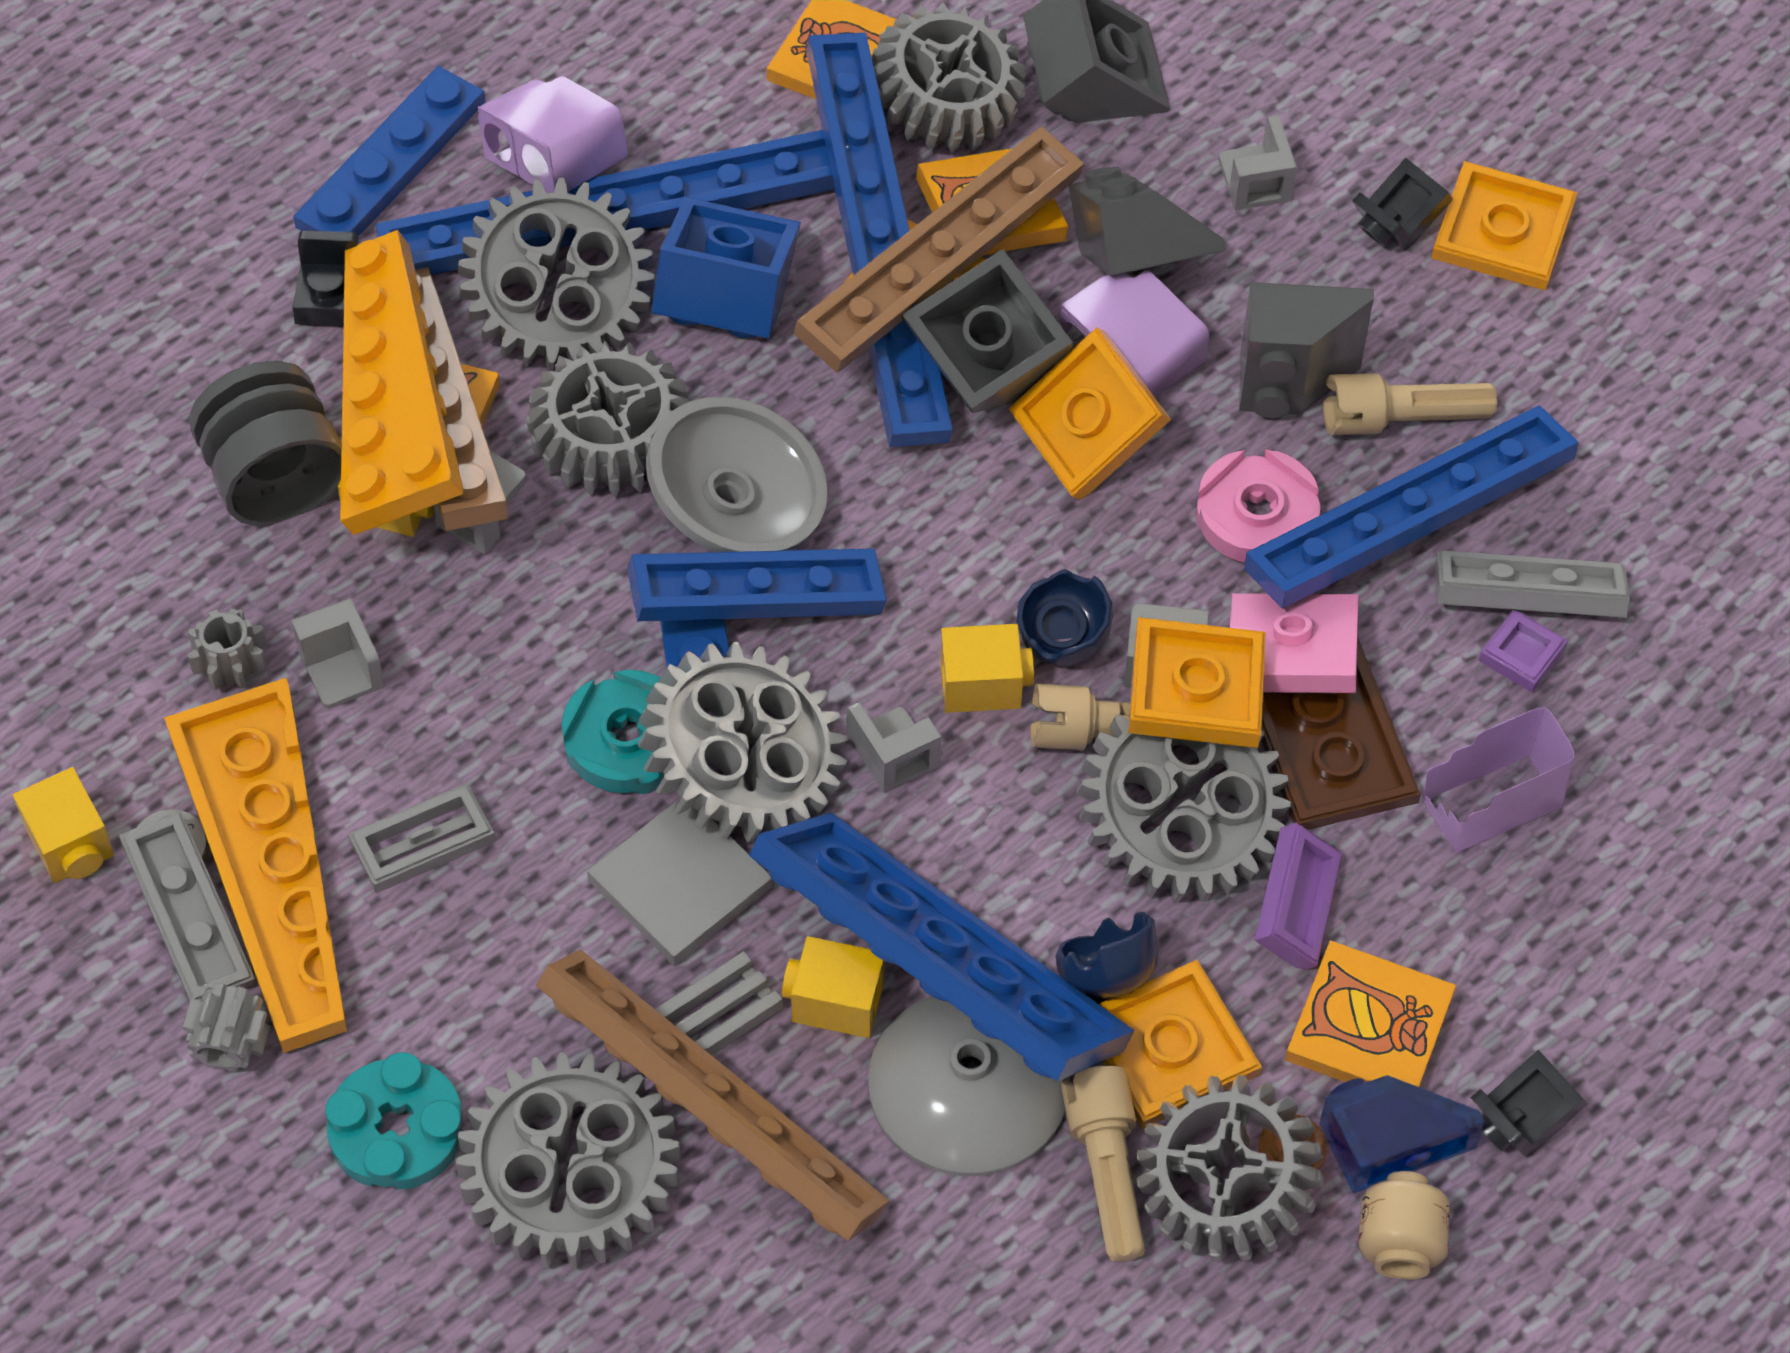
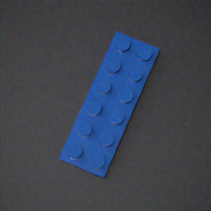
M832 812L758 835L749 856L769 870V876L773 881L782 887L796 890L818 906L819 913L826 920L838 926L847 927L866 941L870 951L875 956L886 962L899 965L919 980L921 988L927 994L938 1000L949 1002L970 1017L975 1029L990 1038L1001 1040L1023 1056L1024 1063L1035 1073L1060 1081L1125 1051L1135 1031Z

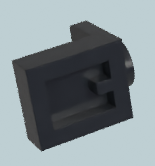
M300 231L297 242L300 269L292 306L295 324L344 326L345 250L359 245V236L354 232Z

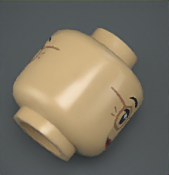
M1409 1171L1389 1174L1387 1181L1371 1186L1362 1196L1358 1240L1361 1254L1374 1264L1375 1271L1380 1275L1407 1280L1426 1277L1430 1273V1269L1442 1263L1448 1255L1451 1215L1449 1198L1438 1188L1429 1185L1428 1179L1422 1174Z

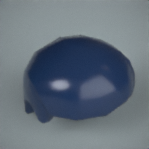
M1062 569L1052 574L1049 578H1043L1033 583L1019 600L1016 619L1019 636L1025 647L1032 649L1033 656L1043 662L1067 667L1090 660L1109 639L1113 620V604L1102 581L1097 576L1085 578L1067 569ZM1069 638H1072L1071 640L1064 641V642L1055 641V640H1058V639H1069Z
M1137 912L1133 917L1131 929L1124 930L1118 927L1111 918L1104 919L1094 936H1077L1060 944L1055 956L1058 973L1061 978L1086 996L1099 998L1117 997L1137 990L1144 986L1158 963V940L1155 920L1145 912Z

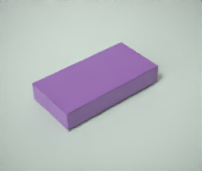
M1297 822L1280 828L1255 941L1292 966L1307 970L1318 965L1342 853Z

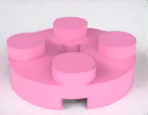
M1245 450L1232 452L1218 459L1205 472L1200 483L1195 519L1205 539L1217 551L1238 562H1245L1246 552L1320 515L1319 489L1314 476L1303 464L1287 454L1265 450L1264 457L1256 455L1244 457ZM1265 499L1271 503L1268 514L1257 515L1247 510L1248 506L1245 501L1250 500L1258 504Z

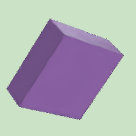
M1513 610L1481 650L1478 661L1528 691L1533 692L1565 651L1568 640L1521 612Z

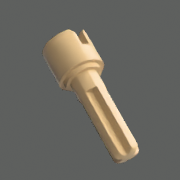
M1379 373L1331 374L1327 376L1325 381L1326 386L1336 392L1337 395L1328 396L1323 401L1324 423L1330 435L1380 434L1389 422L1488 419L1497 410L1496 389L1490 383L1388 385Z
M1036 684L1033 691L1032 705L1045 711L1056 712V722L1035 721L1030 725L1032 748L1084 751L1086 745H1090L1093 738L1096 739L1100 732L1113 736L1109 727L1116 715L1119 714L1129 720L1130 702L1095 700L1094 693H1090L1089 688L1085 686Z
M1117 1066L1087 1068L1075 1074L1074 1084L1068 1080L1061 1081L1069 1133L1073 1139L1086 1145L1106 1253L1112 1262H1126L1142 1257L1145 1252L1126 1137L1131 1134V1130L1136 1127L1137 1123L1128 1074L1124 1068Z

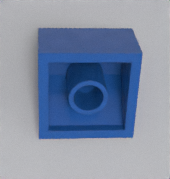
M685 197L660 249L651 313L667 316L672 321L682 325L704 324L727 329L729 333L742 338L759 336L769 339L781 308L801 222Z

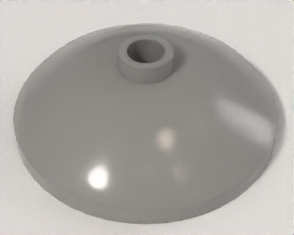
M706 397L687 402L674 409L664 418L654 433L648 447L646 457L647 478L658 506L670 522L685 536L713 552L795 550L810 538L824 515L828 498V487L823 466L814 448L789 421L759 404L733 397Z
M930 996L904 1010L884 1030L871 1057L868 1073V1091L872 1110L879 1126L892 1144L913 1161L938 1172L957 1176H984L1014 1168L1029 1160L1047 1145L1060 1127L1066 1111L1061 1081H1070V1076L1056 1081L1053 1078H1047L1035 1073L1027 1067L1023 1056L1001 1040L993 1039L980 1033L972 1025L971 1018L949 1002ZM973 1056L978 1058L982 1064L977 1068L968 1069L960 1065L959 1061L964 1057Z

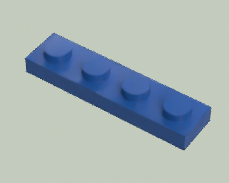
M438 65L293 215L295 228L300 231L354 232L360 236L478 111V107L486 103L484 90Z
M875 548L632 554L627 567L637 622L881 615L887 602Z

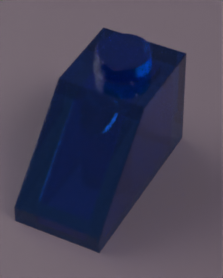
M1386 1075L1367 1083L1365 1079L1357 1078L1337 1086L1330 1092L1328 1097H1325L1319 1125L1352 1193L1355 1194L1375 1184L1387 1181V1176L1391 1173L1399 1171L1414 1172L1476 1149L1485 1121L1479 1110Z

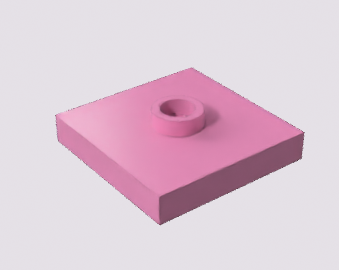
M1232 593L1230 628L1266 632L1263 692L1356 693L1359 594H1311L1282 609L1268 594Z

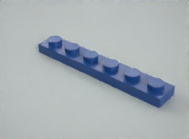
M1538 405L1246 552L1244 570L1284 609L1574 460L1579 442L1547 411Z

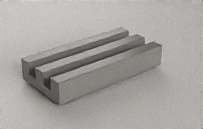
M468 782L348 834L350 844L354 852L357 853L360 864L365 873H367L375 893L496 842L494 832ZM462 806L467 811V813L435 827L428 825L409 834V838L373 853L370 846ZM474 826V828L469 829V830H467V831H465V832H462V831H464V830H466V829L471 828V827ZM459 832H462V833H460V834H458V835H456V836H453V837H451V838H449V839H446V840H444V841H442V842H439V843H437V844H435V845H432V846H430V847H428V848H426V849H423V850H421V851H419V852H416V853H414V854H412V855H409V856H407V857H405V858H402V859H400V860H398V861H396V862H393V863H391V864H389V865H386V866L380 868L381 866H383V865H385V864H388V863H390V862H392V861H395V860H397V859H399V858H401V857H404V856H406V855H408V854H411V853H413V852H415V851H418V850H420V849H422V848H425V847H427V846H429V845H431V844H434V843H436V842H438V841H441V840H443V839H445V838H448V837H450V836H452V835H455V834H457V833H459Z
M743 951L655 1008V1010L672 1023L742 978V982L675 1025L690 1037L755 994L759 999L758 1001L695 1041L710 1055H714L782 1010L783 999L776 990L771 991L769 989L767 979L760 971L756 972L752 968V961Z

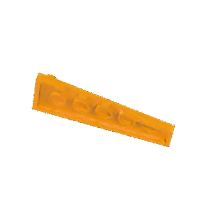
M398 230L373 240H366L353 248L345 250L340 521L352 535L463 494V485L453 439L446 432L443 416L447 415L444 399L437 391L434 375L438 373L433 355L428 351L425 338L429 331L425 313L420 307L421 295L411 249Z
M283 678L164 717L170 739L282 1052L286 1053L347 1032L293 701L287 679Z

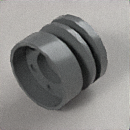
M279 360L251 363L232 370L211 383L194 402L188 418L191 433L197 446L201 449L206 465L212 470L214 483L228 513L240 523L260 527L274 525L319 508L328 502L338 491L337 486L341 480L342 443L333 424L325 417L323 404L315 394L314 385L309 375L298 365Z

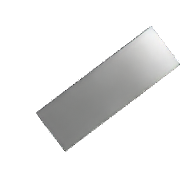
M1437 551L1435 563L1437 604L1627 618L1630 598L1625 564Z
M181 810L120 834L119 838L189 1001L191 999L202 1001L205 989L207 987L214 988L215 984H225L226 986L233 987L240 986L246 989L255 986L256 982Z

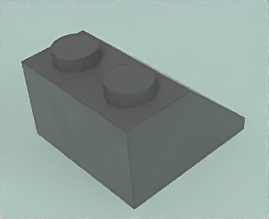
M1042 0L1023 15L1028 36L1027 50L1033 59L1039 83L1037 93L1042 103L1051 112L1060 113L1077 123L1165 113L1171 110L1148 21L1112 0Z
M1119 167L1091 170L1085 174L1086 181L1069 184L1080 253L1110 276L1226 251L1224 238L1126 172L1121 173V168Z
M1001 249L902 314V318L971 413L1015 403L1073 349V342L1004 249Z
M1250 282L1240 351L1239 411L1255 412L1264 418H1279L1286 414H1301L1332 391L1325 383L1328 375L1354 374L1360 370L1374 300V289Z

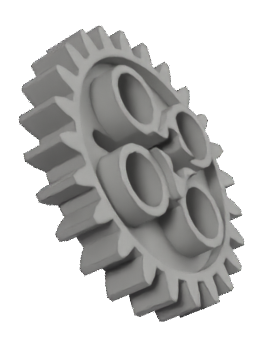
M564 178L558 179L554 193H546L541 181L534 179L532 196L525 197L517 187L512 186L509 193L510 206L506 207L494 198L489 201V213L492 221L480 216L474 217L472 229L479 238H463L462 251L471 258L458 261V275L470 280L460 284L459 295L460 299L476 300L468 307L467 318L469 322L487 319L481 334V338L484 341L493 339L499 334L503 337L500 355L503 357L510 354L516 347L524 349L523 366L529 367L536 355L539 354L545 355L548 371H553L558 356H566L567 359L572 361L577 360L576 354L580 345L590 354L600 352L604 341L620 350L624 344V336L620 328L635 333L638 331L640 319L633 311L648 312L651 298L642 291L653 288L655 274L641 269L651 264L653 253L652 250L635 249L643 242L645 231L643 227L625 230L631 211L625 208L612 215L609 212L612 196L610 193L607 192L596 202L588 200L589 183L584 182L579 187L576 195L567 193V185ZM567 228H574L577 233L567 254L565 274L559 277L547 319L543 322L538 321L536 314L541 307L546 293L547 276L551 275L554 270L565 230ZM536 229L548 233L552 241L546 246L534 247L525 243L521 236L529 230ZM596 248L605 252L610 260L603 265L593 266L583 262L579 257V253L585 249ZM522 283L528 286L534 294L527 300L513 301L506 297L502 290L509 284ZM569 302H581L589 308L591 315L585 319L572 320L566 317L560 311V308Z
M738 642L732 643L724 658L713 643L708 644L700 659L691 651H688L677 667L670 664L660 678L659 683H655L645 701L648 705L639 718V723L646 727V730L638 741V747L654 752L644 765L645 772L664 773L665 776L657 787L656 792L658 794L677 792L680 799L674 808L676 814L685 812L690 807L699 811L696 819V828L701 830L712 818L719 821L722 839H727L735 826H741L746 841L753 843L763 827L767 832L807 820L810 817H817L828 803L826 798H831L839 787L840 782L835 776L840 774L847 760L835 753L841 750L847 739L846 736L830 732V730L841 716L839 712L821 711L820 705L828 695L826 690L809 693L804 688L811 673L806 670L795 677L787 674L789 658L784 655L772 666L766 663V653L762 646L757 648L750 659L744 657ZM700 706L710 709L717 717L707 714ZM762 709L770 711L777 719L768 716ZM707 764L718 767L724 775L712 771ZM769 766L775 767L778 770H780L785 775V777H781L774 773ZM743 776L745 777V783H746L747 789H746L745 786H744Z
M1119 714L1116 715L1109 727L1113 736L1100 732L1092 746L1099 755H1087L1081 770L1093 778L1082 780L1077 789V795L1093 801L1083 807L1079 815L1080 821L1099 824L1092 831L1087 841L1089 846L1108 843L1111 848L1103 862V866L1107 868L1123 861L1128 866L1124 874L1123 883L1129 885L1141 874L1148 878L1147 896L1151 898L1157 893L1162 884L1170 885L1174 903L1181 901L1188 887H1193L1196 895L1203 902L1207 901L1212 894L1213 882L1226 894H1230L1237 886L1236 874L1248 881L1253 880L1259 871L1256 861L1263 863L1270 861L1275 853V848L1269 841H1278L1280 828L1285 827L1284 824L1274 818L1283 817L1291 805V801L1274 796L1283 790L1288 782V776L1269 774L1268 772L1279 757L1278 751L1259 753L1256 748L1132 734L1128 733L1129 720ZM1261 730L1260 740H1261L1262 736L1264 735V732H1263L1262 730ZM1183 745L1191 748L1197 754L1200 763L1194 765L1182 763L1173 754L1172 747ZM1222 763L1226 766V771L1216 775L1213 779L1211 778L1203 785L1194 802L1190 799L1183 801L1151 833L1146 834L1141 831V825L1150 822L1165 811L1173 795L1181 797L1186 794L1216 764ZM1132 783L1142 785L1150 792L1153 801L1145 804L1134 802L1126 794L1124 785ZM1228 793L1233 795L1241 803L1243 812L1231 813L1225 811L1217 803L1215 794ZM1179 831L1187 834L1195 843L1196 851L1183 852L1177 850L1168 840L1167 833Z
M566 1052L559 1053L556 1069L549 1071L546 1070L543 1063L537 1057L531 1058L532 1076L524 1079L516 1071L509 1068L506 1070L509 1089L505 1093L489 1085L484 1088L486 1103L490 1109L470 1107L468 1110L470 1125L475 1130L459 1132L460 1150L466 1154L456 1158L458 1177L466 1179L460 1184L463 1202L475 1203L471 1211L476 1226L492 1222L489 1231L491 1242L495 1246L514 1236L513 1249L516 1259L521 1260L534 1246L540 1248L542 1267L546 1268L552 1263L557 1251L566 1252L572 1269L578 1268L581 1250L591 1249L595 1258L600 1263L606 1262L607 1254L606 1243L614 1240L622 1249L627 1252L630 1251L632 1243L629 1229L633 1226L640 1231L651 1234L654 1231L653 1217L648 1209L667 1212L670 1208L669 1194L663 1188L678 1186L677 1167L671 1164L680 1160L679 1141L669 1139L675 1135L673 1115L660 1116L663 1112V1099L660 1093L643 1097L645 1082L644 1076L641 1074L622 1083L621 1062L617 1060L610 1064L604 1073L596 1071L593 1053L586 1055L580 1069L571 1068ZM582 1106L586 1109L583 1112L576 1132L579 1154H573L570 1158L563 1209L558 1213H554L551 1209L556 1201L560 1186L558 1162H563L567 1156L571 1139L570 1125L573 1113L577 1107ZM539 1116H551L558 1120L552 1127L545 1130H535L527 1126L532 1119ZM605 1127H617L625 1131L620 1138L613 1141H602L594 1137L596 1132ZM525 1177H535L543 1181L540 1187L531 1192H519L511 1188L514 1183ZM592 1188H602L611 1193L605 1201L597 1204H588L579 1199L581 1194Z

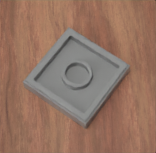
M678 800L587 870L588 881L674 967L773 888V880L769 873L752 859L730 836L727 839H722L719 825L712 818L700 830L696 828V819L699 811L690 807L685 812L676 814L674 808Z

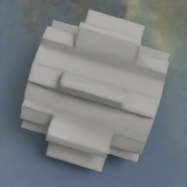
M230 608L229 613H218L217 609L208 613L209 618L203 623L198 621L195 629H189L188 631L193 649L188 654L192 673H204L205 678H209L211 689L214 690L219 687L224 688L225 684L236 683L237 687L245 688L246 678L250 674L256 675L258 670H265L267 667L263 650H261L267 645L262 625L252 626L249 619L245 620L243 610Z
M215 984L214 988L207 987L202 1001L191 999L182 1029L188 1032L186 1042L188 1043L187 1049H190L189 1055L194 1060L203 1062L207 1067L227 1069L228 1071H237L239 1067L246 1068L251 1054L262 1056L271 1027L265 1023L267 1013L264 1011L265 1006H262L263 999L259 995L255 996L248 992L246 988L226 986L225 984Z

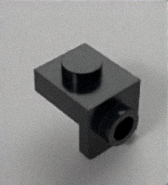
M1405 157L1370 198L1359 192L1352 202L1362 216L1357 225L1371 239L1382 247L1391 240L1406 251L1451 203L1453 198L1445 188Z
M1539 1050L1488 1095L1480 1088L1470 1097L1483 1111V1114L1474 1122L1495 1146L1503 1152L1512 1144L1526 1158L1538 1150L1588 1105Z

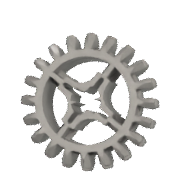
M944 2L936 8L934 14L922 4L914 11L912 17L901 13L899 18L895 20L893 27L887 26L886 30L882 32L878 47L872 53V62L883 111H888V127L904 125L906 127L904 132L906 142L916 135L926 138L928 151L937 142H944L951 154L959 148L961 141L973 151L981 145L983 138L994 142L1001 134L1002 128H1008L1009 124H1012L1018 111L1017 107L1021 106L1025 95V90H1023L1025 85L1023 82L1026 77V65L1018 62L1020 57L1019 46L1006 44V28L992 31L988 28L990 25L988 14L979 20H975L969 17L967 5L958 14L950 13Z
M604 341L600 352L592 354L580 345L576 354L577 360L572 361L559 356L555 364L556 372L542 371L541 379L539 380L540 388L532 389V395L529 399L530 410L527 416L528 433L532 435V449L537 458H543L544 467L547 469L549 476L558 473L562 474V481L565 482L568 489L580 482L581 479H584L585 490H587L590 497L599 488L600 483L608 484L610 492L616 498L621 490V483L630 481V484L641 493L645 485L644 475L647 474L646 457L651 439L660 423L668 414L689 402L688 388L684 384V379H676V371L673 369L671 362L658 365V358L655 356L653 349L638 357L630 342L621 352L612 351L607 342ZM642 431H645V432L642 433L641 435H639V436H637L636 438L632 439L636 434H638V433H640V432H642Z
M1211 1075L1207 1083L1208 1095L1199 1098L1196 1090L1191 1085L1184 1086L1182 1094L1187 1105L1180 1110L1173 1103L1162 1101L1160 1110L1169 1122L1166 1127L1157 1123L1146 1124L1144 1131L1148 1139L1158 1146L1145 1147L1138 1150L1137 1160L1142 1166L1151 1170L1137 1178V1185L1142 1193L1154 1194L1145 1203V1208L1150 1217H1165L1160 1229L1170 1240L1184 1233L1183 1246L1188 1253L1196 1254L1209 1239V1254L1214 1261H1223L1229 1244H1234L1242 1261H1249L1253 1253L1251 1241L1260 1238L1264 1247L1269 1252H1275L1278 1249V1243L1272 1231L1281 1226L1290 1235L1298 1234L1300 1226L1291 1214L1293 1209L1303 1213L1314 1212L1316 1204L1313 1198L1301 1189H1315L1323 1185L1321 1172L1310 1167V1165L1323 1158V1153L1319 1143L1306 1141L1315 1130L1308 1117L1294 1119L1298 1106L1292 1097L1283 1098L1275 1103L1276 1091L1273 1085L1268 1082L1260 1085L1251 1096L1248 1079L1246 1076L1238 1075L1233 1081L1231 1092H1225L1220 1079L1217 1076ZM1248 1122L1264 1127L1280 1140L1283 1146L1284 1162L1270 1161L1266 1153H1259L1249 1149L1250 1138L1246 1132ZM1220 1123L1217 1134L1210 1141L1200 1145L1189 1144L1200 1132ZM1236 1153L1243 1168H1232L1229 1179H1225L1224 1183L1217 1168H1227L1230 1158L1234 1157ZM1177 1173L1190 1175L1194 1182L1210 1186L1209 1198L1213 1204L1212 1215L1195 1210L1180 1198L1177 1187ZM1256 1191L1272 1192L1260 1205L1248 1212L1239 1214L1242 1202L1248 1195Z

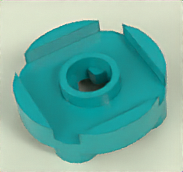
M639 670L614 672V679L603 680L596 685L593 679L582 685L571 696L564 709L561 723L566 758L570 767L586 782L599 789L615 793L634 792L647 794L657 789L665 775L663 772H645L644 765L654 751L638 747V741L646 730V727L639 723V718L648 705L645 700L655 683H659L661 677ZM629 721L638 724L637 731L640 736L634 740H617L616 734L610 731L613 727L623 729Z
M406 1052L394 1053L385 1060L371 1062L357 1069L340 1084L336 1092L329 1097L325 1106L327 1138L336 1162L352 1179L371 1187L374 1184L381 1187L395 1186V1190L411 1189L434 1179L454 1159L459 1147L458 1134L463 1131L461 1102L450 1080L433 1066L421 1063L416 1056ZM392 1110L397 1114L404 1111L408 1112L411 1115L406 1120L409 1131L400 1137L392 1130L383 1135L380 1134L377 1130L384 1124L382 1115Z

